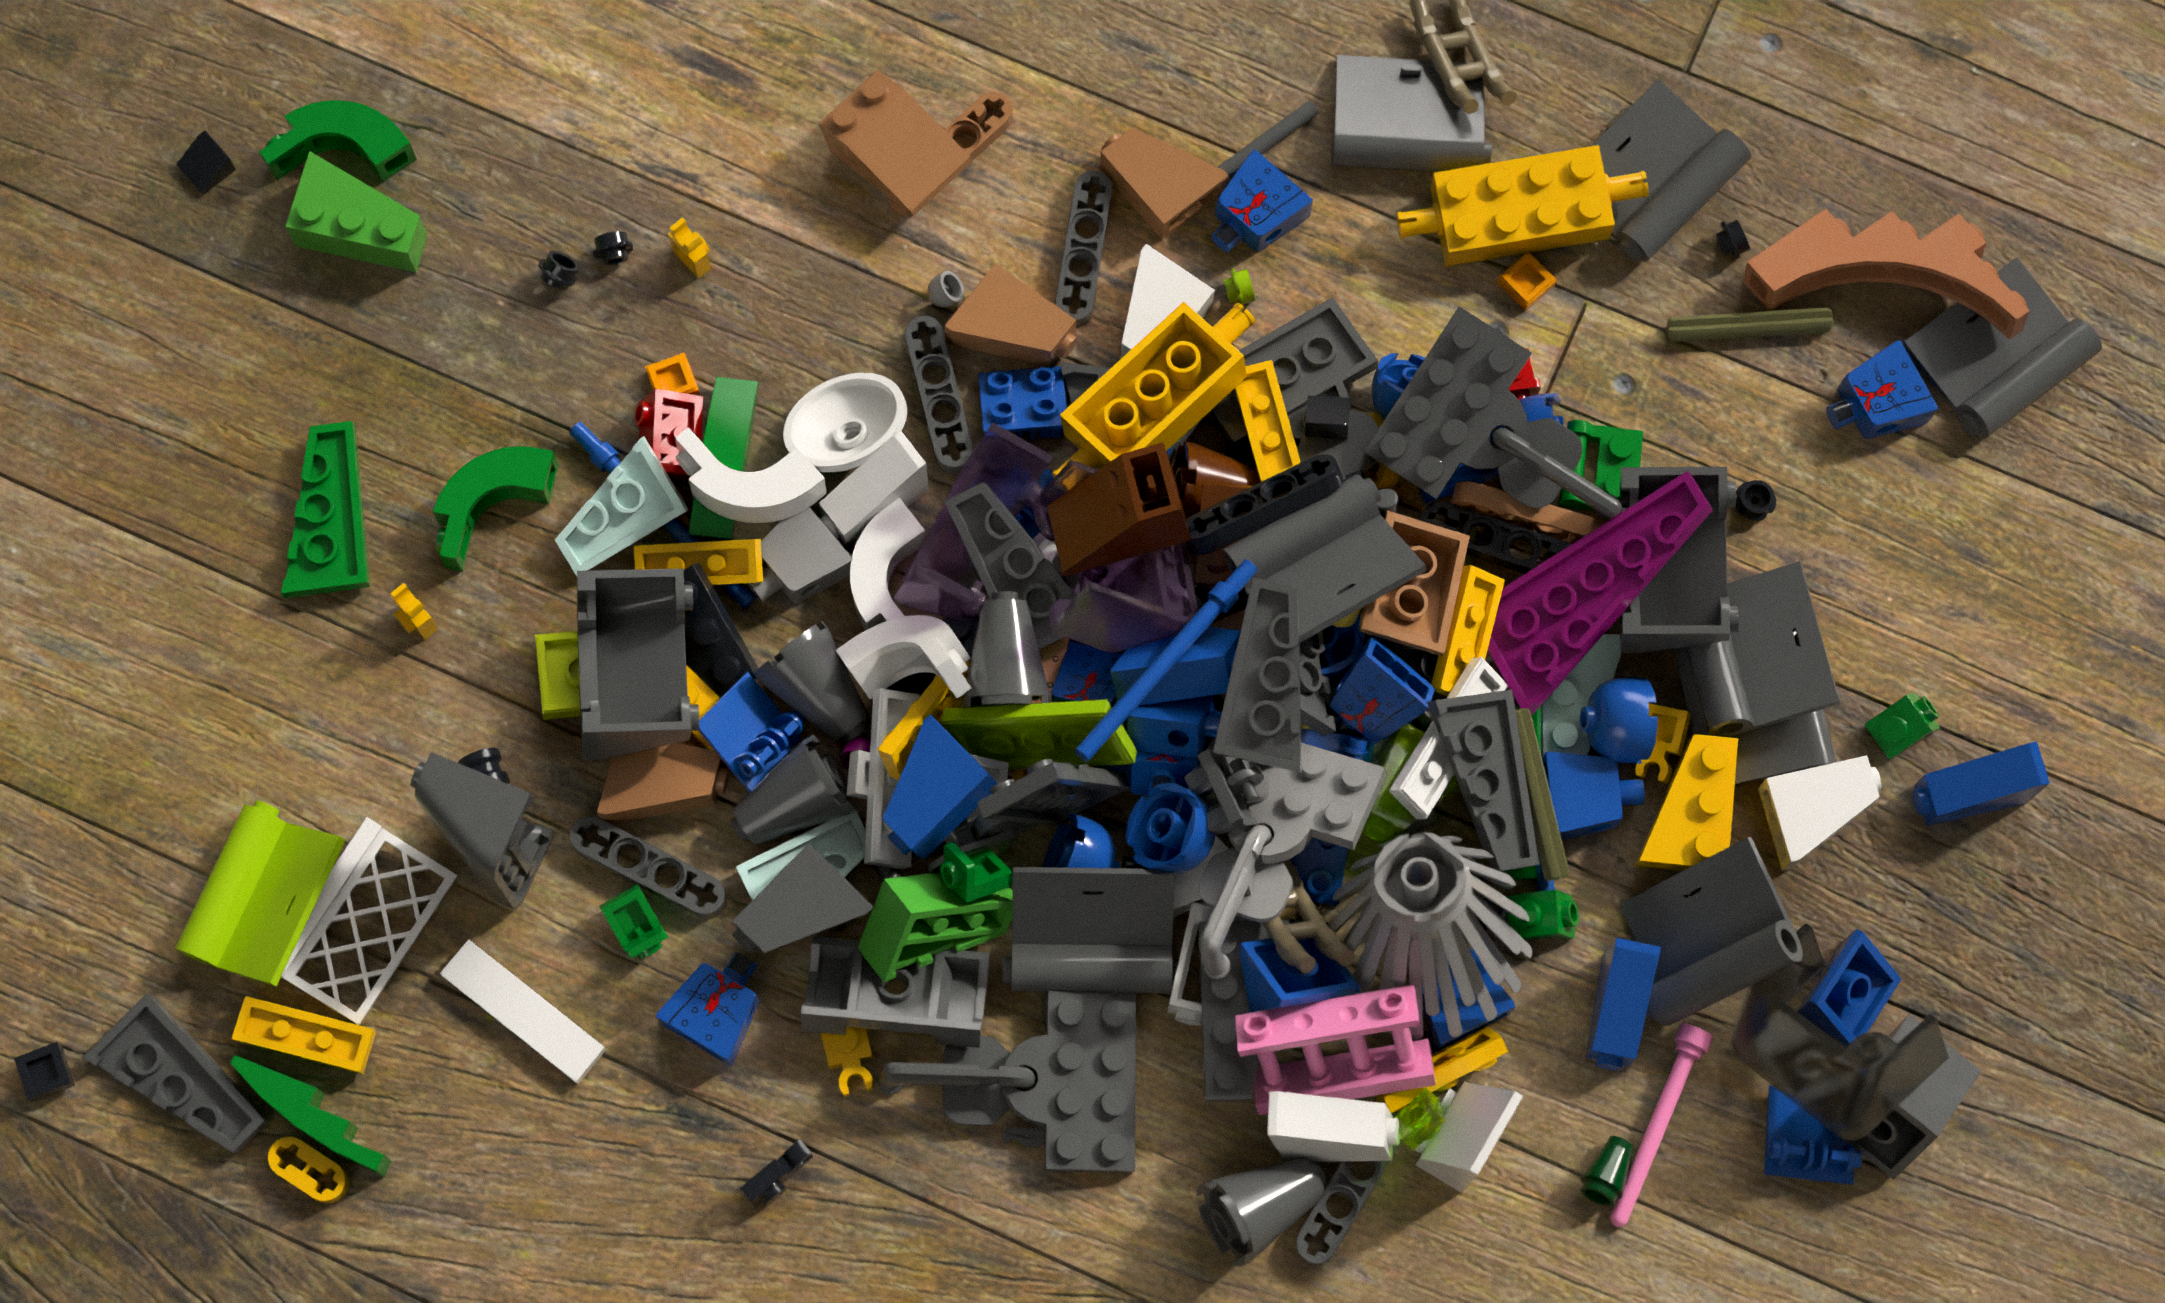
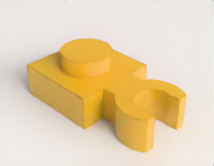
M682 217L669 227V242L672 251L699 279L711 270L708 258L710 248L696 231L693 233L690 231L686 220Z
M404 582L390 593L393 602L398 608L393 613V616L408 634L416 629L422 638L426 640L438 630L419 599L415 598Z
M1648 703L1649 716L1657 717L1658 719L1656 741L1649 759L1641 760V764H1636L1635 772L1636 776L1640 779H1645L1648 768L1651 765L1657 764L1660 766L1658 780L1661 783L1667 784L1672 775L1671 765L1668 762L1669 754L1682 756L1691 714L1688 711Z
M847 1027L846 1035L821 1033L829 1069L841 1066L843 1068L839 1077V1088L844 1097L850 1096L848 1082L853 1077H861L865 1081L867 1092L872 1091V1076L866 1068L861 1066V1061L873 1059L866 1028Z

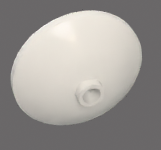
M873 373L842 375L813 388L795 404L784 425V443L789 453L798 448L819 472L852 470L862 465L892 436L902 431L907 417V404L900 388L892 380Z

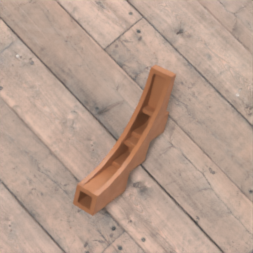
M1824 209L1747 261L1743 283L1769 311L1797 296L1833 285L1855 282H1884L1926 289L1955 300L1984 317L2009 340L2023 331L2030 312L2023 297L2018 292L2011 291L1999 279L1998 272L1993 265L1981 260L1987 242L1984 240L1980 229L1976 225L1968 223L1960 214H1957L1919 240L1912 225L1907 221H1901L1893 211L1852 237L1846 223L1839 218L1835 219L1827 209Z

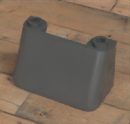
M1621 467L1619 502L1622 510L1620 513L1686 471H1689L1713 509L1701 525L1620 615L1621 654H1639L1729 641L1730 632H1738V606H1730L1729 597H1727L1726 517L1727 507L1736 506V482L1727 481V467Z
M683 569L577 571V640L582 761L603 760L689 741L691 731H699L698 704L690 705L687 693L684 631L685 611H693V586L684 585Z
M431 752L426 763L420 762L413 773L410 786L415 788V799L437 830L497 902L512 909H517L525 899L555 834L549 828L537 823L534 825L521 819L526 807H530L534 798L531 793Z

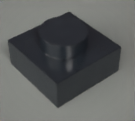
M54 1042L14 1058L27 1100L31 1102L75 1086L62 1044L59 1042Z

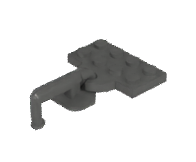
M1332 297L1239 351L1244 355L1245 366L1272 360L1295 444L1299 446L1298 454L1300 461L1303 462L1317 455H1331L1338 463L1343 481L1346 480L1345 475L1359 470L1361 477L1365 480L1367 478L1362 471L1379 462L1364 452L1379 430L1378 425L1369 414L1350 410L1348 439L1305 437L1308 395L1348 398L1345 387L1374 371L1378 366L1377 358ZM1233 389L1209 414L1235 450L1249 442L1235 389ZM1391 489L1380 490L1381 501L1377 502L1380 515L1383 517L1387 511L1396 513L1397 493Z
M1460 306L1364 451L1436 499L1460 463L1475 469H1494L1498 467L1503 490L1532 508H1542L1549 505L1556 498L1561 488L1593 507L1600 518H1614L1622 510L1620 502L1614 495L1606 493L1573 471L1579 463L1583 452L1579 437L1550 418L1527 422V416L1521 402L1509 391V388L1532 353ZM1498 426H1507V427H1503V428H1498V429H1496V430L1493 432V434H1492L1493 446H1492L1491 443H1490V434H1491L1492 430H1493L1494 428L1498 427Z
M1052 759L1040 761L1027 769L1029 775L1015 782L1014 779H1009L989 789L991 795L978 801V807L931 853L944 847L946 844L954 842L967 856L990 848L999 857L1017 838L1016 834L1029 830L1039 824L1059 826L1060 823L1070 820L1067 817L1068 814L1080 815L1129 789V783L1124 772L1106 770L1105 767L1092 768L1088 764L1078 766L1071 765L1070 762L1057 763L1053 762ZM973 828H976V830H977V833H978L979 838H980L979 841H978V839H977V836H976V834H975ZM913 851L911 864L921 859ZM944 856L928 865L930 873L941 872ZM875 865L882 883L887 878L901 877L899 874L901 869Z
M1048 990L1045 994V1035L1030 1037L1016 1046L1011 1054L994 1037L981 1036L980 1048L947 1045L943 1053V1064L891 1062L886 1064L881 1071L877 1081L878 1087L883 1093L892 1095L899 1092L903 1084L942 1086L943 1111L948 1119L959 1125L990 1126L1011 1109L1013 1113L1024 1121L1044 1126L1043 1171L1132 1174L1135 1172L1136 994ZM1034 1082H1035L1034 1088H1033L1032 1090L1028 1091V1090L1034 1085Z

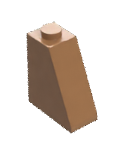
M1135 128L1130 129L1123 135L1117 133L1109 138L1102 146L1100 155V169L1109 177L1111 182L1162 240L1215 202L1228 185L1229 176L1223 169Z
M996 263L944 325L945 341L952 346L1050 367L1059 356L1063 359L1066 358L1078 341L1076 337V319Z
M682 743L612 757L597 814L600 819L610 824H616L715 805L718 792L725 793L730 769L725 767L724 761L715 751Z

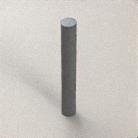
M1307 101L1220 164L1218 168L1223 169L1227 173L1228 179L1231 178L1254 149L1261 155L1316 116L1318 114L1316 106L1311 101Z

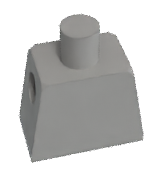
M809 507L792 517L780 520L761 541L762 566L764 568L763 582L747 583V585L762 603L779 589H782L794 604H798L849 577L851 560L853 558Z

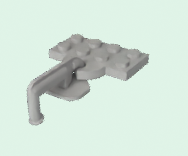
M1212 737V739H1211V741H1210V744H1209V746H1208V748H1207V749L1212 750V752H1213L1214 745H1215V740H1216V738H1213V737ZM1301 743L1302 773L1242 760L1246 768L1260 767L1264 775L1263 781L1255 787L1260 798L1252 803H1248L1258 825L1251 828L1248 832L1239 828L1228 831L1230 842L1234 847L1214 855L1209 860L1199 883V892L1202 900L1213 908L1199 939L1204 969L1209 977L1212 979H1222L1230 971V960L1226 955L1222 954L1221 946L1235 915L1257 922H1268L1277 918L1282 913L1293 889L1292 878L1283 861L1289 860L1302 852L1312 837L1352 850L1355 849L1385 780V767ZM1213 753L1215 757H1217V756H1224V755H1219V754ZM1224 756V757H1226L1229 766H1230V762H1231V761L1237 759V758H1232V757ZM1215 792L1203 798L1207 805L1211 807L1219 803Z

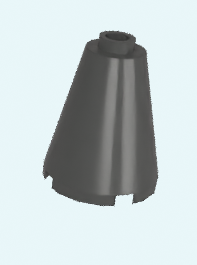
M992 592L991 600L983 601L966 678L971 689L962 696V708L971 707V701L981 702V707L1032 704V701L1041 700V703H1050V694L1027 601L1018 599V592Z
M820 621L817 625H813L786 645L774 657L773 661H766L753 674L763 685L794 710L802 714L806 720L833 742L843 738L848 743L867 729L863 721L869 717V714L845 663L835 651L838 648L828 627L823 621Z
M812 734L799 743L733 808L736 817L731 819V824L743 842L750 839L753 844L758 845L849 815L858 808L857 803L847 801L851 797L846 796L848 782L830 753L821 756L815 747L822 744L816 736Z
M1301 1157L1212 1179L1200 1184L1196 1190L1197 1196L1204 1193L1206 1203L1199 1207L1200 1215L1209 1235L1223 1254L1230 1250L1237 1257L1231 1263L1235 1266L1243 1267L1255 1259L1323 1198V1187L1326 1186V1177L1316 1162L1310 1163L1306 1158Z

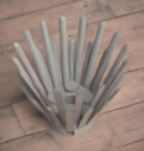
M1434 833L1412 834L1411 839H1409V834L1398 836L1393 841H1387L1378 845L1380 849H1383L1380 853L1356 861L1350 867V870L1356 871L1371 865L1373 866L1338 888L1332 898L1333 901L1339 900L1340 903H1344L1362 890L1330 922L1328 927L1335 934L1369 900L1343 941L1344 945L1353 952L1375 920L1353 974L1354 979L1360 986V993L1369 992L1387 940L1388 944L1379 990L1405 986L1409 954V985L1414 984L1420 1020V1026L1409 1028L1411 1037L1414 1040H1420L1423 1037V988L1426 1012L1431 1016H1435L1440 1011L1436 975L1449 1034L1452 1037H1458L1462 1034V1026L1448 961L1463 1004L1471 1006L1477 998L1485 1018L1491 1021L1496 1017L1497 1010L1465 938L1496 985H1500L1505 980L1514 993H1518L1521 989V981L1475 915L1513 953L1518 955L1521 952L1527 958L1532 957L1531 946L1476 892L1522 921H1529L1527 912L1474 875L1505 889L1513 888L1512 886L1516 885L1515 881L1510 875L1483 865V862L1475 859L1490 860L1494 858L1489 852L1482 849L1453 846L1452 844L1459 843L1462 840L1455 836L1440 837ZM1419 883H1427L1425 886H1415Z

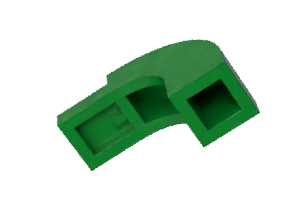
M342 100L315 102L286 114L284 117L291 130L285 134L274 136L267 142L265 148L259 151L267 169L276 180H279L307 160L309 151L314 154L328 150H345L355 153L370 165L382 182H385L417 160L410 141L387 116L369 106Z
M526 446L492 450L469 461L449 479L440 492L433 509V514L439 525L446 526V528H440L438 532L436 553H440L439 556L447 569L463 571L474 526L479 517L491 506L510 499H522L544 504L550 503L559 467L554 451Z

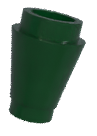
M1610 1136L1607 1143L1604 1144L1581 1177L1583 1185L1580 1191L1586 1198L1599 1205L1610 1207L1614 1205L1616 1199L1623 1197L1631 1154L1634 1149L1633 1145L1617 1136Z

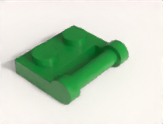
M1571 420L1567 422V429L1579 437L1583 448L1582 457L1573 471L1583 477L1586 443H1598L1594 485L1606 493L1614 495L1619 501L1621 467H1640L1643 431L1593 425L1584 420ZM1565 489L1560 490V505L1568 508L1595 511L1593 507Z

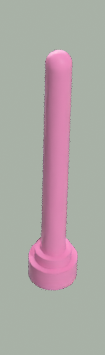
M1681 1023L1674 1041L1677 1043L1675 1051L1678 1052V1055L1628 1172L1623 1197L1617 1199L1610 1215L1611 1223L1616 1227H1623L1627 1224L1695 1060L1699 1061L1702 1054H1707L1714 1036L1699 1027Z

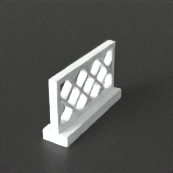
M366 817L332 868L281 979L288 981L350 1021L360 1025L458 876ZM385 842L402 853L405 869L378 874L375 857ZM407 856L421 865L409 867ZM372 865L374 875L362 878L369 866ZM431 870L444 878L435 894L416 898L412 873ZM406 875L411 899L385 904L380 880ZM375 882L380 906L354 911L351 893L355 887ZM347 901L349 913L337 915ZM430 901L420 915L418 904ZM413 905L416 923L412 929L407 932L391 935L387 910ZM382 912L387 936L360 942L355 918ZM350 919L355 943L329 949L326 931L331 923ZM322 938L324 950L313 952ZM404 939L395 953L393 941ZM388 942L392 959L387 967L367 972L362 948ZM357 949L362 974L335 979L330 955ZM326 957L330 981L311 985L297 976L307 960ZM380 976L370 990L368 978ZM363 980L367 997L358 1011L355 1012L340 1003L337 985ZM332 987L334 998L319 989Z

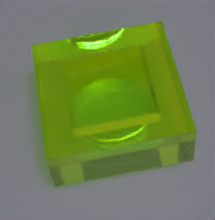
M1427 1088L1394 1117L1399 1120L1398 1132L1401 1141L1413 1151L1424 1140L1432 1139L1446 1121L1439 1098Z

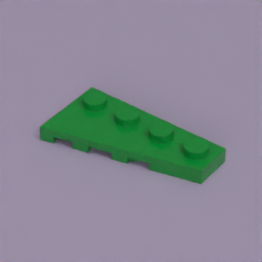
M353 421L310 426L301 474L302 487L294 514L296 519L292 541L289 543L287 554L288 567L286 579H283L281 594L284 598L370 587L356 426Z

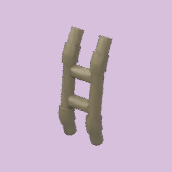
M1410 0L1409 5L1414 18L1413 23L1417 36L1433 61L1445 85L1448 97L1456 106H1460L1467 114H1472L1478 109V101L1471 95L1470 90L1463 81L1483 77L1486 89L1493 97L1498 98L1504 105H1510L1515 102L1516 92L1508 85V81L1502 76L1500 70L1496 68L1475 28L1476 24L1465 0H1448L1452 12L1451 17L1457 32L1438 36V31L1434 25L1432 15L1429 14L1426 1ZM1467 47L1474 62L1454 67L1446 51Z
M1292 860L1283 861L1293 881V889L1284 908L1295 907L1304 922L1284 925L1279 916L1271 921L1262 922L1275 943V949L1279 956L1286 963L1295 966L1301 972L1309 973L1315 967V959L1305 952V949L1297 941L1315 938V944L1321 953L1329 959L1337 961L1342 966H1349L1354 961V952L1344 945V942L1336 936L1332 929H1329L1305 891L1304 883L1300 879L1297 868L1293 865Z

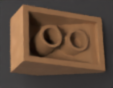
M879 70L874 72L818 123L829 150L834 156L912 216L972 162L971 157L906 90Z
M1387 511L1383 518L1424 562L1427 571L1362 607L1359 631L1443 656L1470 536Z

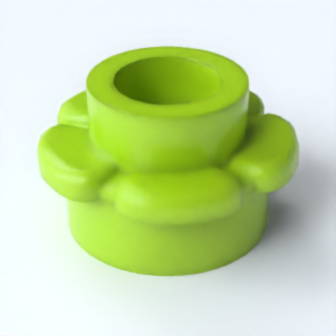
M1234 268L1230 269L1231 278L1224 279L1230 304L1238 302L1244 306V304L1256 301L1248 270L1244 269L1235 272Z

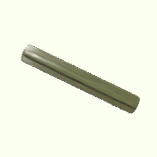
M1826 307L1681 316L1669 318L1666 324L1668 340L1671 342L1829 332L1833 327V315L1831 309Z
M1528 708L1517 709L1515 711L1536 847L1543 877L1546 881L1562 879L1569 876L1570 872L1531 712Z

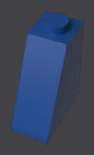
M1148 621L1110 670L1117 700L1126 693L1186 624ZM1208 627L1138 706L1227 693L1241 630Z
M931 714L924 720L882 819L893 830L887 836L890 841L904 855H907L912 850L923 860L978 807V801L991 794L989 789L998 784Z
M2036 741L1925 774L1914 785L1915 789L1913 790L1912 798L1917 813L1923 815L1926 826L2027 804L2050 784Z
M1616 938L1602 955L1585 1058L1596 1060V1066L1607 1070L1621 1071L1623 1066L1629 1067L1636 1060L1661 947Z

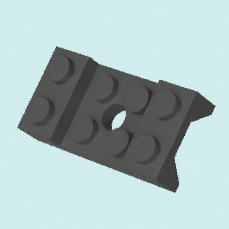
M812 936L805 1002L801 1008V1031L846 1035L847 1027L930 1034L935 1035V1044L980 1048L989 972V953L965 950L957 953L955 949H947L932 955L933 963L921 968L917 962L895 970L896 978L883 982L857 947L860 940ZM893 980L902 981L908 986L905 992L896 995L888 993L883 987L886 983Z

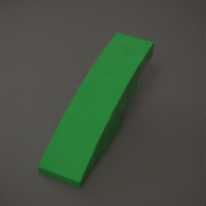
M716 377L703 444L723 465L733 470L745 472V466H748L759 382ZM694 497L689 528L690 537L720 541L733 540L736 521L716 514Z
M236 1055L233 1056L231 1065L261 1098L293 1125L341 1157L385 1177L392 1160L382 1153L352 1142L358 1127L349 1120L319 1109L325 1096L319 1089Z

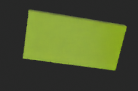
M1108 700L946 708L941 720L946 730L969 754L1007 762L1008 770L1028 769L1033 764L1046 759H1052L1053 762L1057 763L1070 762L1071 765L1078 766L1088 764V766L1133 764L1137 755V749L1122 724L1088 762L1082 760L1075 753L1076 747L1112 708Z

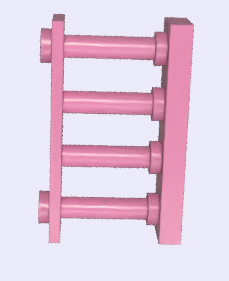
M1414 984L1235 1015L1239 1056L1257 1054L1261 1068H1257L1254 1081L1255 1105L1259 1115L1268 1114L1269 1092L1272 1091L1357 1099L1436 1085L1429 1040L1412 1041L1409 1030L1410 1027L1420 1026ZM1391 1031L1394 1045L1368 1049L1364 1035ZM1340 1039L1347 1040L1350 1052L1323 1056L1320 1043ZM1302 1046L1306 1060L1279 1064L1275 1051Z

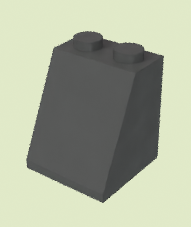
M808 844L732 921V924L737 928L732 936L750 954L758 949L765 955L861 918L873 906Z
M1909 1014L1884 1040L1844 1092V1095L1823 1120V1123L1848 1144L1853 1145L1856 1150H1860L1863 1156L1894 1180L1940 1135L1981 1070Z

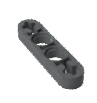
M1087 171L1077 178L1056 295V306L1076 319V328L1085 325L1093 314L1112 199V183L1109 177L1099 171ZM1091 185H1098L1100 192L1096 195L1095 210L1087 209V191ZM1091 221L1097 225L1099 232L1093 238L1084 239L1077 235L1075 231L1076 226L1080 222ZM1084 259L1091 263L1093 269L1089 275L1077 277L1070 272L1069 265L1074 260ZM1073 288L1081 289L1080 307L1083 308H1079L1077 314H1070L1069 307L1066 306L1070 305L1072 301Z
M918 316L908 323L905 337L929 437L939 468L950 474H959L971 465L973 450L943 329L935 318ZM921 329H926L928 335H932L930 337L932 354L926 356L924 355L922 341L916 339L919 335L918 331ZM930 366H938L945 371L946 377L941 383L931 385L923 380V371ZM941 404L952 406L956 411L955 418L949 423L937 422L932 417V412L937 406ZM954 433L956 448L958 450H965L960 453V460L952 461L950 455L943 456V454L948 453L946 435Z
M583 817L572 826L570 841L576 852L583 858L636 885L638 884L639 887L697 917L704 919L713 918L719 915L725 908L727 902L726 892L721 882L715 877L598 817ZM594 827L598 828L597 834L600 839L610 845L612 837H618L610 846L607 859L602 857L606 853L604 847L593 842L588 847H584L585 842L580 836L583 831L591 833ZM627 846L637 847L641 851L642 856L637 866L626 869L618 865L617 856L621 849ZM664 866L675 867L680 872L679 882L672 888H661L655 882L656 873ZM689 876H693L695 878L691 881L692 887L701 892H706L709 887L714 888L713 895L717 901L714 904L707 902L703 907H699V899L695 894L686 890L684 899L678 896L686 889Z
M1395 1111L1391 1114L1393 1118H1398L1400 1145L1406 1133V1126L1402 1116ZM1399 1145L1392 1146V1157L1398 1149ZM1350 1161L1341 1162L1324 1190L1323 1198L1317 1202L1297 1235L1295 1251L1304 1263L1311 1266H1320L1331 1259L1390 1161H1372L1375 1171L1373 1176L1367 1180H1358L1352 1176L1349 1170ZM1343 1194L1350 1200L1352 1210L1347 1217L1337 1219L1328 1213L1326 1202L1331 1195ZM1319 1215L1327 1225L1340 1228L1341 1231L1336 1236L1330 1229L1323 1240V1245L1328 1248L1327 1252L1318 1251L1312 1256L1306 1252L1309 1245L1304 1241V1237L1306 1235L1311 1238L1316 1236L1323 1225L1314 1222L1315 1217Z

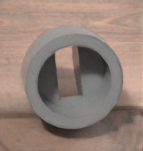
M951 271L940 273L928 284V292L931 293L929 299L938 307L952 306L964 298L963 284L959 277Z

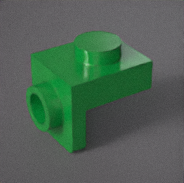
M1916 693L1905 695L1864 724L1889 760L1894 759L1928 734H1933L1940 729L1935 721L1939 717L1935 707L1925 696L1919 698Z
M954 842L944 845V863L941 864L942 879L946 886L950 889L953 888L966 903L1012 887L1013 872L990 848L967 856Z
M638 884L599 906L629 959L635 956L643 959L654 954L662 947L661 942L668 938Z
M1555 889L1506 896L1522 907L1528 914L1529 921H1522L1508 912V924L1525 941L1550 937H1560L1565 940L1575 938L1574 927L1578 925L1579 914L1577 905L1572 900L1571 895Z

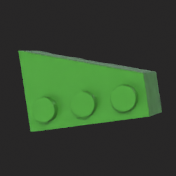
M309 151L286 223V229L295 246L416 273L428 236L420 216Z
M941 872L884 879L857 948L883 982L896 978L895 970L915 962L921 968L933 963L932 955L952 947L959 953L1006 934L1013 917V891L1009 887L966 903L953 888L950 889L946 886Z

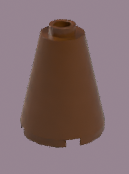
M1184 442V445L1180 444L1178 446L1171 466L1185 519L1200 512L1203 482L1250 486L1260 483L1256 468L1193 442Z

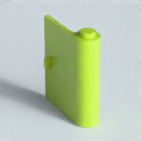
M256 800L253 806L244 804L174 950L202 964L277 986L346 839L338 835L287 823L278 818L280 810Z

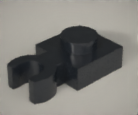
M799 1139L777 1160L774 1159L740 1188L754 1207H757L761 1202L766 1206L770 1205L786 1191L787 1188L784 1183L789 1179V1176L813 1157L812 1152Z

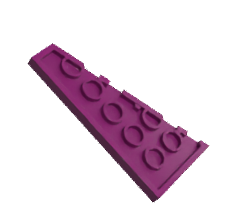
M1689 471L1681 474L1503 588L1488 651L1510 690H1512L1520 708H1528L1531 716L1713 511Z

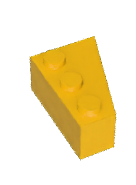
M1694 734L1690 738L1634 867L1684 871L1730 847L1738 738Z

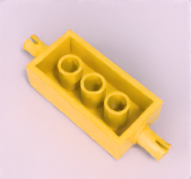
M1599 145L1433 173L1430 186L1433 201L1432 207L1407 212H1396L1397 228L1400 227L1398 234L1400 239H1404L1405 237L1436 232L1440 238L1445 267L1524 254L1528 251L1536 252L1607 240L1610 238L1615 226L1611 207L1612 202L1641 197L1647 198L1649 195L1648 182L1644 183L1647 177L1644 171H1639V173L1608 178V175L1604 173Z
M1183 301L1060 414L1065 437L1079 450L1057 470L1052 472V476L1058 485L1062 487L1065 484L1064 490L1068 492L1087 478L1095 469H1101L1119 455L1162 442H1164L1166 451L1170 449L1246 378L1244 355L1232 343L1250 326L1255 324V319L1249 310L1246 309L1242 313L1244 306L1236 303L1226 315L1214 326H1211Z

